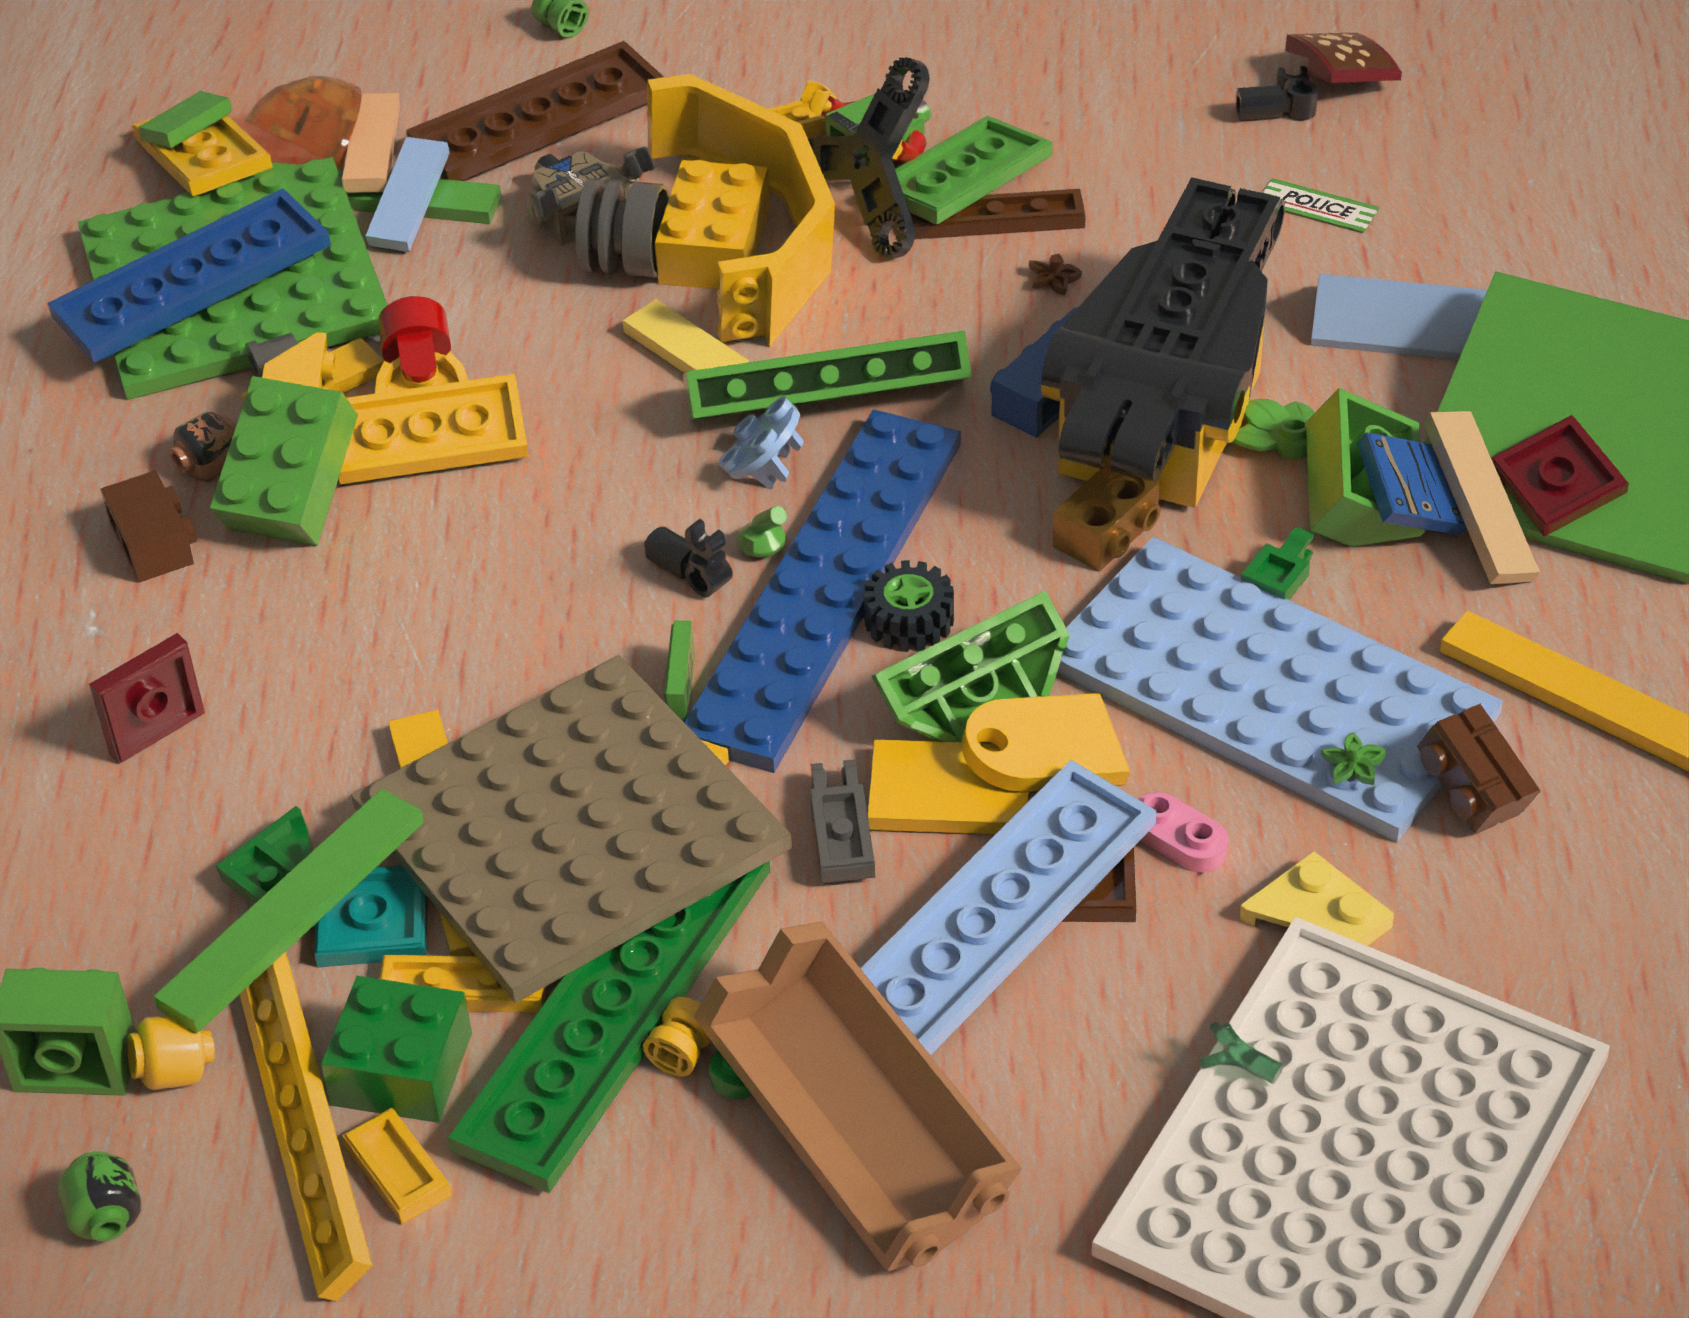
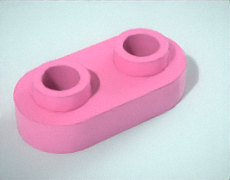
M1153 792L1138 798V800L1156 810V825L1140 840L1141 842L1193 872L1213 871L1224 863L1227 856L1228 835L1219 823L1167 793Z

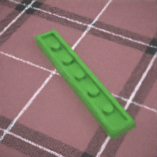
M272 162L273 168L244 179L259 176L268 171H278L298 165ZM337 169L342 180L344 169ZM439 179L424 218L491 224L502 197L500 185ZM383 192L346 194L352 210L375 213Z
M381 788L153 996L157 1009L178 1020L194 1032H200L424 823L422 810Z

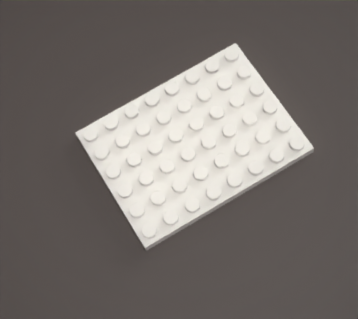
M1295 917L1092 1242V1256L1225 1318H1473L1605 1065L1610 1045Z

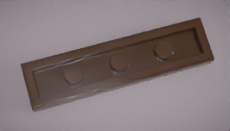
M1080 189L989 194L939 224L932 223L910 213L915 227L914 240L1085 228L1086 219Z

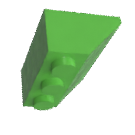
M1338 388L1306 421L1310 530L1350 547L1421 536L1426 529L1384 523L1382 521L1357 446V441L1366 432L1420 442L1419 422Z

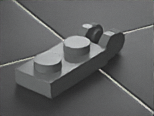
M855 759L843 761L841 774L844 786L827 787V775L823 764H811L813 789H810L811 806L822 883L875 878V861L863 784H859Z

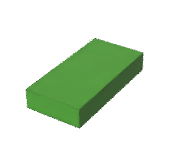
M199 91L138 128L143 141L173 148L232 112V107L228 97Z

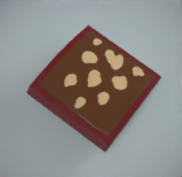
M1352 32L1287 34L1286 52L1309 58L1307 76L1329 83L1401 81L1402 71L1390 54L1375 41L1362 34Z

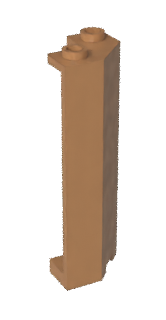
M823 921L781 928L758 969L715 977L694 1019L887 1272L909 1265L920 1267L927 1264L942 1249L985 1216L995 1212L1007 1201L1010 1195L1008 1189L1021 1170V1167Z

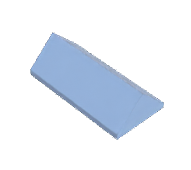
M1319 274L1311 346L1459 360L1487 290Z

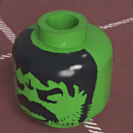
M103 1151L85 1153L71 1162L58 1181V1196L65 1223L74 1235L84 1239L97 1241L116 1239L135 1223L141 1212V1197L133 1169L125 1159Z

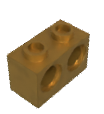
M1109 461L1104 469L1096 472L1053 511L1052 547L1100 572L1114 558L1123 556L1130 543L1143 531L1151 530L1156 524L1161 512V508L1158 505L1159 482L1112 472Z

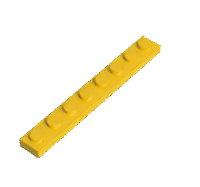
M285 952L239 995L316 1292L320 1298L338 1301L372 1267V1262L288 957Z

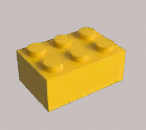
M704 160L681 161L655 240L658 282L660 285L720 289L719 261L757 256L770 212L768 167L751 166L745 163H713Z

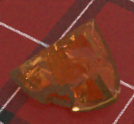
M308 76L304 79L279 85L269 91L255 104L245 121L277 139L293 143L321 159L333 157L335 164L339 165L357 122L362 99L361 89L352 83L338 78Z

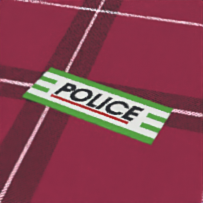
M1274 178L1271 179L1263 192L1279 196L1281 200H1284L1285 211L1360 232H1365L1379 209L1378 206Z

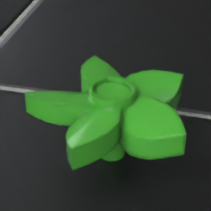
M1353 732L1345 738L1344 749L1321 750V756L1326 761L1337 764L1333 771L1334 785L1346 781L1353 773L1355 778L1361 783L1374 785V767L1383 761L1386 756V749L1373 744L1362 747L1361 740Z

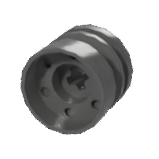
M588 178L580 194L575 219L576 255L580 270L595 273L601 267L603 273L613 274L622 255L623 266L627 275L658 278L655 240L670 198L667 186L658 183L634 182L625 201L623 187L618 180H610L605 187L603 180Z

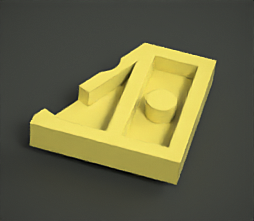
M1312 852L1241 904L1239 919L1245 924L1252 926L1256 925L1258 919H1262L1289 928L1294 918L1298 917L1368 946L1392 928L1394 913L1316 852Z

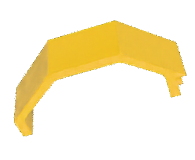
M692 74L649 79L647 148L652 159L677 155H693L713 163H745L751 166L768 167L769 192L780 197L786 205L795 230L779 250L770 254L718 262L720 289H717L719 323L716 324V331L720 342L765 335L770 347L831 272L835 202L803 127L796 121Z

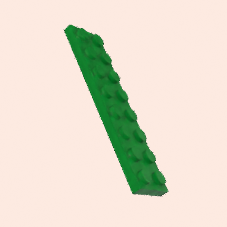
M770 861L565 975L448 1136L450 1151L550 1193L645 1055L643 1044L654 1027L663 1025L662 1014L671 1000L676 997H685L770 873Z

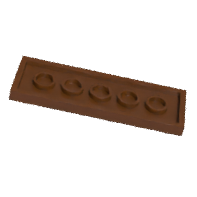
M621 41L406 130L407 137L447 142L450 153L440 177L446 180L466 181L479 173L504 165L506 162L539 150L548 144L567 136L575 135L586 128L606 120H611L617 115L648 104V80L663 78L664 76L629 44Z

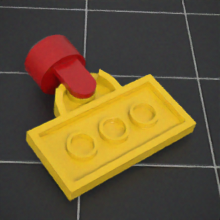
M408 296L388 304L378 317L381 350L385 361L376 376L375 394L346 398L357 412L358 417L339 475V483L347 484L529 457L515 374L468 380L463 364L450 352L451 341L445 309L438 302L426 297Z

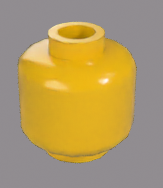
M168 1015L144 1018L138 1024L136 1033H130L127 1037V1058L131 1076L133 1079L140 1078L143 1084L150 1090L192 1086L198 1083L203 1076L205 1064H210L214 1061V1042L211 1031L201 1030L196 1033Z

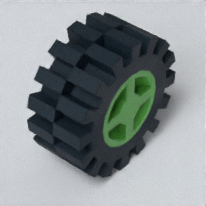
M910 560L901 561V568L896 569L892 562L885 565V574L877 569L872 573V580L867 579L865 591H863L865 627L867 632L871 631V638L876 642L883 638V647L892 649L893 645L898 643L899 651L908 652V645L915 644L916 650L922 651L926 649V641H929L933 646L940 642V635L946 638L950 634V626L954 624V589L951 586V579L947 574L941 577L940 568L934 565L930 571H927V562L918 561L917 567H910Z

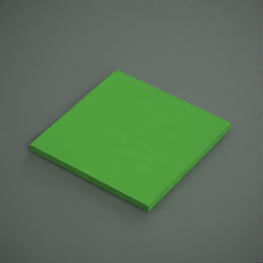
M1495 271L1437 412L1471 411L1490 457L1573 415L1628 481V492L1544 537L1505 489L1525 538L1689 584V320ZM1427 436L1425 443L1431 444L1430 439Z

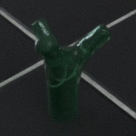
M1214 1022L1210 1025V1031L1224 1048L1218 1053L1200 1058V1065L1203 1069L1217 1065L1236 1066L1248 1070L1272 1085L1275 1084L1281 1075L1284 1064L1244 1042L1230 1023H1224L1221 1026L1218 1022Z

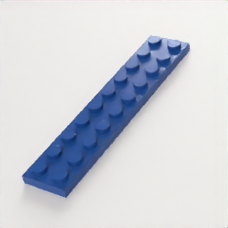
M875 409L871 411L684 723L701 740L727 748L729 760L775 773L864 616L863 591H865L867 579L872 580V573L877 569L885 574V565L892 562L894 564L960 448L961 431Z

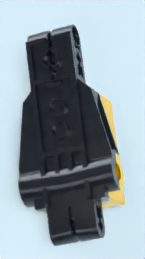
M1191 177L1158 240L1131 248L1067 319L1064 326L1057 329L1045 357L1041 391L1044 398L1060 401L1058 474L1088 481L1096 472L1104 469L1110 461L1112 472L1159 482V499L1196 508L1226 443H1231L1239 431L1246 407L1250 401L1251 391L1260 375L1268 279L1262 273V270L1277 242L1282 228L1285 213L1284 200H1281L1279 196L1240 188L1236 201V190L1231 189V186Z

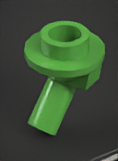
M774 506L757 514L752 519V522L743 526L738 532L737 544L740 550L747 555L760 558L779 552L785 545L786 536L780 525L784 524L787 519L786 511L781 506Z

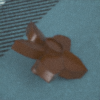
M1060 254L1052 255L1049 258V265L1045 262L1029 260L1028 267L1038 273L1034 277L1032 288L1051 284V288L1056 293L1065 295L1068 283L1077 281L1082 275V271L1076 266L1064 264Z

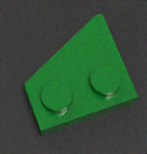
M297 806L293 807L216 865L221 880L252 905L260 900L313 851L309 831L301 809Z

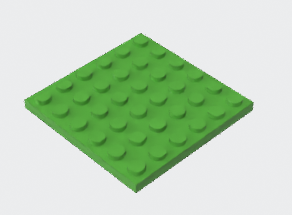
M333 157L311 160L305 164L278 171H268L262 175L235 181L194 197L185 192L176 197L153 203H142L133 208L110 214H99L90 219L78 221L93 280L282 188L329 232L331 246L196 312L190 317H186L156 332L152 336L146 337L116 352L114 356L127 400L250 368L245 343L253 340L259 344L292 333L298 344L313 334L321 332L326 333L327 347L356 340L360 337L379 334L378 317L388 304Z

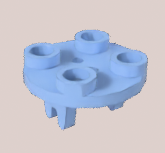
M782 396L775 400L767 411L758 418L754 414L745 417L734 429L733 435L737 440L723 454L718 465L733 479H741L751 475L769 489L774 487L776 478L781 482L786 481L789 471L777 455L779 454L781 457L786 458L790 453L791 447L798 451L804 443L795 430L800 418L798 409L786 397Z

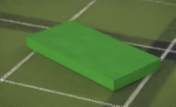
M986 116L920 154L915 159L896 168L895 171L909 212L932 223L939 224L1052 156V142Z

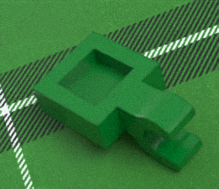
M1295 527L1280 548L1266 543L1241 574V581L1254 584L1259 589L1284 600H1290L1309 576V561L1313 556V551L1306 548L1313 540L1314 534Z

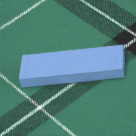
M406 137L365 235L368 246L410 252L450 151L447 142Z

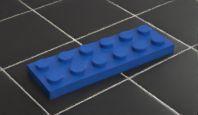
M282 188L48 302L47 305L51 317L87 357L93 363H96L331 246L329 232Z

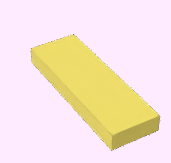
M657 299L623 320L625 334L683 373L749 362V360Z

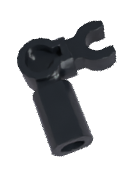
M1300 66L1299 75H1289L1285 72L1284 67H1281L1277 71V83L1275 86L1237 88L1236 113L1239 120L1281 118L1283 113L1297 120L1310 119L1316 115L1318 87L1309 81L1306 66Z
M700 518L685 530V538L667 527H659L653 530L644 542L645 555L648 560L680 579H686L690 587L702 597H710L733 577L732 568L726 560L725 552L721 550L726 544L723 532L718 529L711 536H708L705 531L704 521Z

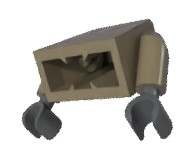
M644 146L623 156L625 162L621 165L600 161L586 151H579L560 160L552 154L542 156L537 161L535 171L531 175L533 189L527 194L526 218L528 222L534 226H541L546 223L561 246L574 241L576 213L580 194L587 179H601L604 181L605 187L610 180H618L622 184L626 201L630 185L636 182L642 173L656 168L648 148Z

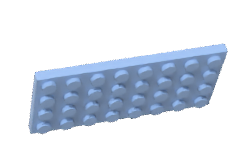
M1152 537L1066 627L1070 637L1065 650H1063L1057 674L1095 693H1100L1101 696L1396 843L1443 787L1437 776H1432L1425 770L1421 762L1420 751L1416 747L1432 725L1454 714L1458 715L1463 710L1480 703L1492 721L1495 722L1501 715L1503 700L1290 600H1284L1259 589L1254 584L1241 581L1240 577L1155 537ZM1354 732L1361 740L1362 747L1368 744L1377 745L1386 749V756L1379 765L1374 767V785L1361 783L1355 778L1354 773L1346 781L1334 785L1333 771L1337 764L1326 761L1321 756V750L1328 748L1344 749L1345 738Z

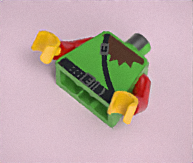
M808 81L800 101L808 104L813 113L825 117L826 136H853L875 94L858 101L843 103L830 96V89L823 84ZM922 100L892 158L895 169L915 159L925 150L927 142L924 136V123L930 120L931 111L924 100ZM866 152L865 155H864V159L867 161V165H868L869 162H870V159L868 158L867 152Z

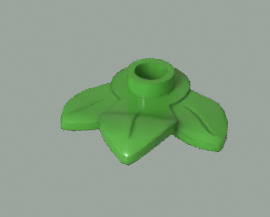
M1250 400L1244 413L1249 423L1239 428L1232 442L1255 451L1276 449L1280 456L1288 459L1307 457L1306 421L1315 412L1308 405L1297 401L1283 407L1274 400Z

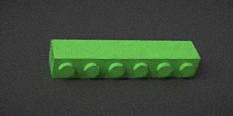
M965 330L692 370L682 374L690 421L765 410L782 396L786 397L793 405L960 381L972 377Z

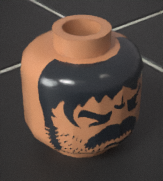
M204 412L178 426L172 436L174 448L169 451L171 460L177 470L183 475L189 472L192 476L202 481L210 480L221 474L236 428L234 421L227 415L221 417L215 412Z

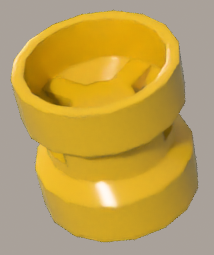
M688 997L672 999L662 1014L663 1025L654 1027L643 1044V1050L648 1060L663 1072L673 1076L685 1077L690 1075L701 1058L699 1049L708 1046L711 1042L710 1038L694 1019L701 1005L696 1000Z

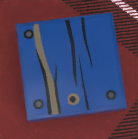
M1368 432L1357 441V446L1384 523L1461 535L1467 529L1432 444Z

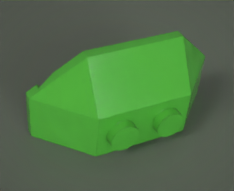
M1045 590L874 674L872 678L896 723L934 741L962 742V736L969 716L984 703L998 699L1049 696L1070 634Z

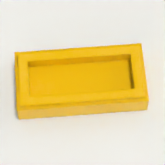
M393 1108L386 1110L342 1135L345 1148L401 1224L406 1223L452 1196L450 1183Z

